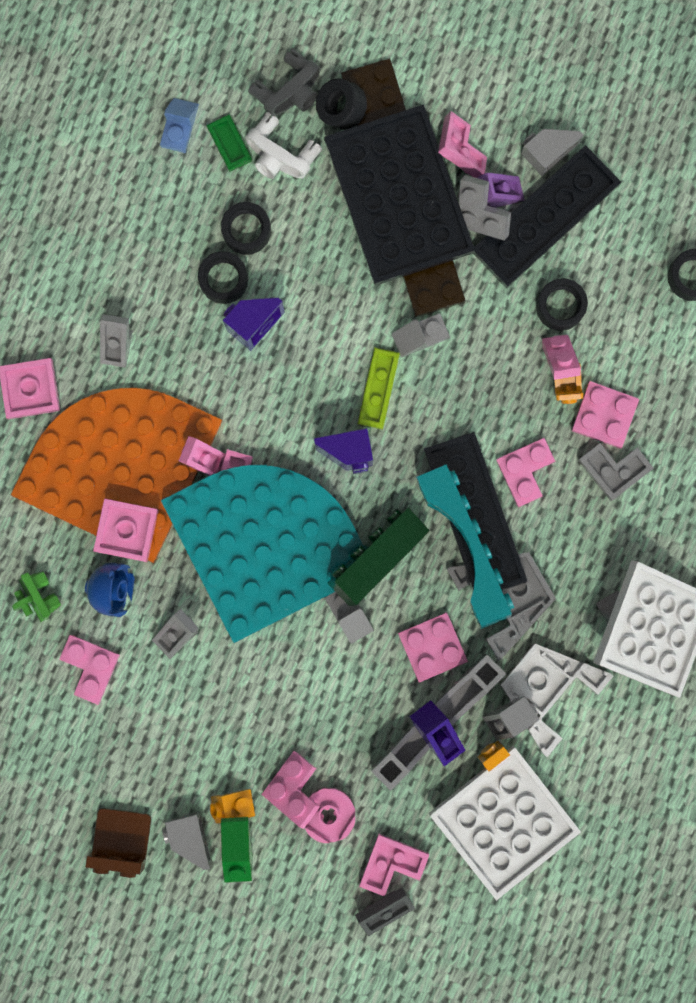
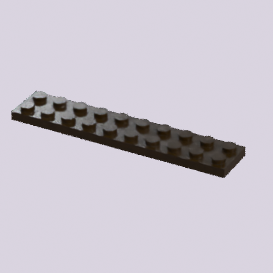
M390 59L341 72V78L357 84L364 91L367 99L365 115L356 126L406 110ZM453 260L403 277L415 317L456 306L466 301Z

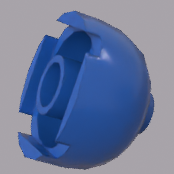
M106 563L96 568L86 581L85 592L88 601L98 613L122 617L128 611L123 609L126 604L127 592L132 601L135 581L134 574L128 573L129 565Z

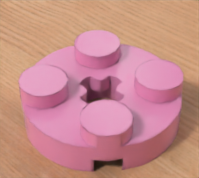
M321 788L313 792L309 798L320 807L305 826L308 835L321 843L336 842L346 838L355 824V807L351 798L337 788ZM330 808L334 809L333 814L336 816V819L324 822V815L321 812L324 809L327 811Z

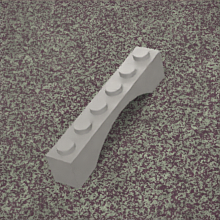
M483 654L434 704L453 725L474 704L484 697L506 673L487 654ZM415 725L371 767V772L390 791L430 749Z

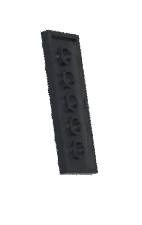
M585 145L511 213L509 236L505 240L485 236L474 246L475 252L473 254L507 289L621 184V181Z
M475 432L424 448L431 471L446 464L449 471H455L460 485L456 486L460 495L465 494L471 508L467 510L471 520L476 519L480 527L481 534L478 535L481 544L486 543L491 552L490 565L492 569L497 568L502 577L501 590L504 591L527 583V577ZM449 520L467 575L474 590L475 573L469 547L460 531Z

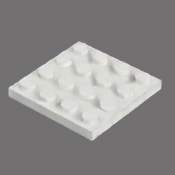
M631 560L593 663L680 698L696 656V588L638 561Z
M514 746L507 750L510 756L490 772L484 768L429 813L430 817L496 901L581 833Z

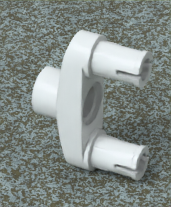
M266 112L255 128H251L245 136L247 144L260 156L255 163V167L261 174L270 179H273L279 170L296 178H304L311 169V163L322 151L321 146L318 143L313 146L314 141L308 140L298 156L292 155L268 139V136L279 124V120L276 116L270 118L271 114Z

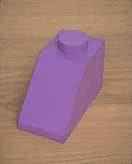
M485 173L477 177L478 179L489 181L487 206L497 208L525 201L519 176Z

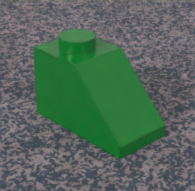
M221 818L224 883L252 881L253 855L249 818Z

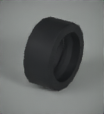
M239 202L232 205L224 213L221 221V232L227 246L234 252L250 255L261 251L268 244L271 236V224L266 211L259 205L252 202ZM251 214L259 219L262 231L255 241L241 243L233 237L231 225L233 220L239 215Z
M689 249L682 252L671 263L668 270V284L679 298L687 301H696V290L684 286L679 278L680 267L687 261L696 260V249Z
M219 251L210 254L202 261L198 268V281L202 292L208 299L215 303L228 304L237 301L243 296L248 287V274L245 264L238 256L231 252ZM228 263L237 270L239 275L238 283L231 291L226 293L217 292L209 285L208 273L216 264Z
M566 278L554 279L546 284L538 295L536 302L537 316L550 329L557 331L569 330L576 326L586 314L588 306L587 294L582 286L574 280ZM556 290H566L573 294L577 302V309L572 317L560 320L550 315L546 302L551 293Z

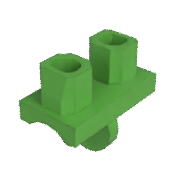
M43 571L29 575L27 572L21 575L19 580L27 597L25 598L21 590L14 592L18 602L13 604L12 608L14 611L22 609L27 617L33 614L29 606L31 604L40 622H43L61 606V603L55 593L43 599L40 596L38 590L49 585Z

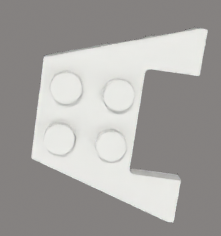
M534 643L500 685L510 701L525 696L526 699H529L535 705L539 721L527 729L541 752L548 757L563 738L542 721L545 714L575 678H578L599 695L613 678V675Z

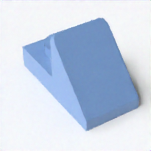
M173 98L164 112L166 124L160 142L162 148L186 153L199 104Z

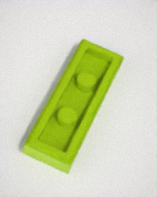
M374 347L358 425L383 430L400 353Z

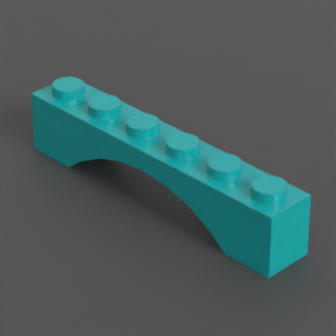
M446 464L417 476V483L427 506L450 520L460 531L469 547L475 573L474 590L470 606L480 629L511 617V609L514 608L513 602L509 594H503L500 588V584L503 583L502 577L498 569H492L490 565L491 552L487 544H481L478 535L481 534L480 527L476 519L471 520L467 510L471 508L465 494L460 495L456 486L460 485L455 471H449Z

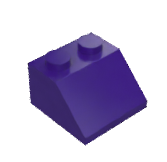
M279 298L240 300L237 305H230L223 314L225 317L223 323L227 332L251 351L285 313L283 301Z
M367 428L314 438L316 451L346 471L352 470L353 474L368 472V468L373 466V455Z

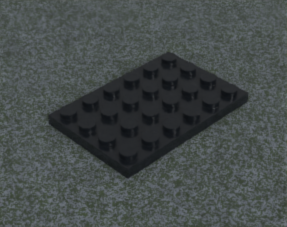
M424 104L324 137L374 286L475 252L442 155L438 153L439 146Z

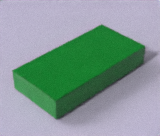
M230 114L206 125L229 172L252 162V158Z

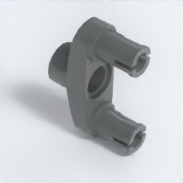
M295 48L286 53L284 62L295 69L298 74L278 92L271 91L259 79L255 81V84L252 83L248 89V93L264 105V109L272 116L280 115L294 105L305 112L314 104L317 98V92L312 89V86L320 74L321 67L314 61L306 59Z

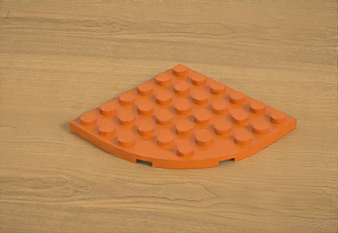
M119 388L93 394L68 407L49 424L33 448L11 496L97 536L104 499L158 509L148 561L155 563L173 526L161 500L192 485L199 472L179 462L183 447L189 436L211 446L223 420L177 398L149 389Z

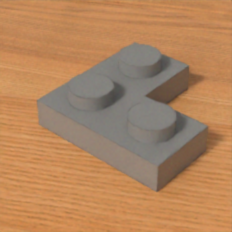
M465 175L460 181L459 206L467 229L505 240L509 236L511 212L487 206L489 181Z
M601 443L578 460L610 501H613L654 469L638 448L616 463Z

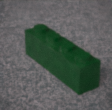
M409 507L401 510L397 508L386 517L388 522L382 528L379 526L368 535L370 540L364 546L359 545L349 555L351 559L345 565L343 563L331 572L333 577L327 583L348 606L358 605L430 531Z

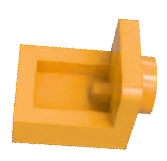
M581 373L580 376L554 380V392L557 401L561 400L562 404L577 403V399H583Z
M498 740L487 745L477 757L488 772H490L509 757L510 754Z
M251 789L211 796L210 813L215 823H221V818L254 817L255 811Z

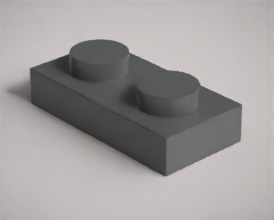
M402 887L397 891L389 893L385 898L373 905L365 907L363 911L355 916L360 926L370 936L411 912L415 907Z

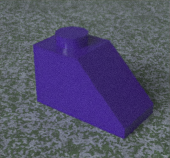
M431 700L409 716L422 738L444 767L466 751L448 718Z

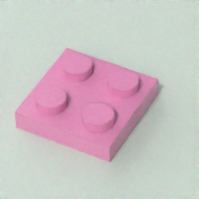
M51 358L0 366L1 388L5 414L8 420L60 411L54 365Z
M589 381L571 431L621 449L639 399Z
M104 499L93 552L148 562L158 509Z
M447 612L398 633L419 683L468 662Z

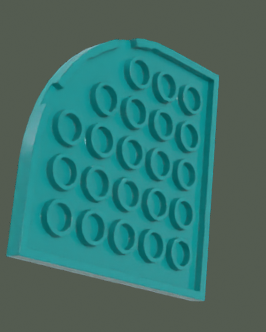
M246 465L226 469L161 500L233 643L334 593L333 588L327 583L333 577L331 572L343 563L345 565L351 559L349 555L359 545L364 546L347 513L327 490L304 475L280 467Z

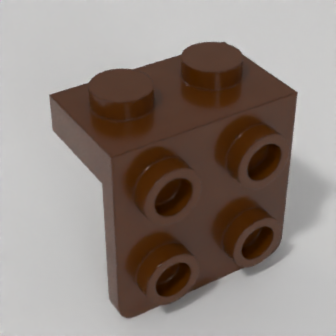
M108 808L100 809L97 813L92 852L87 856L85 867L93 868L92 872L97 874H109V871L120 872V876L135 878L136 874L140 875L145 869L152 817L146 813Z

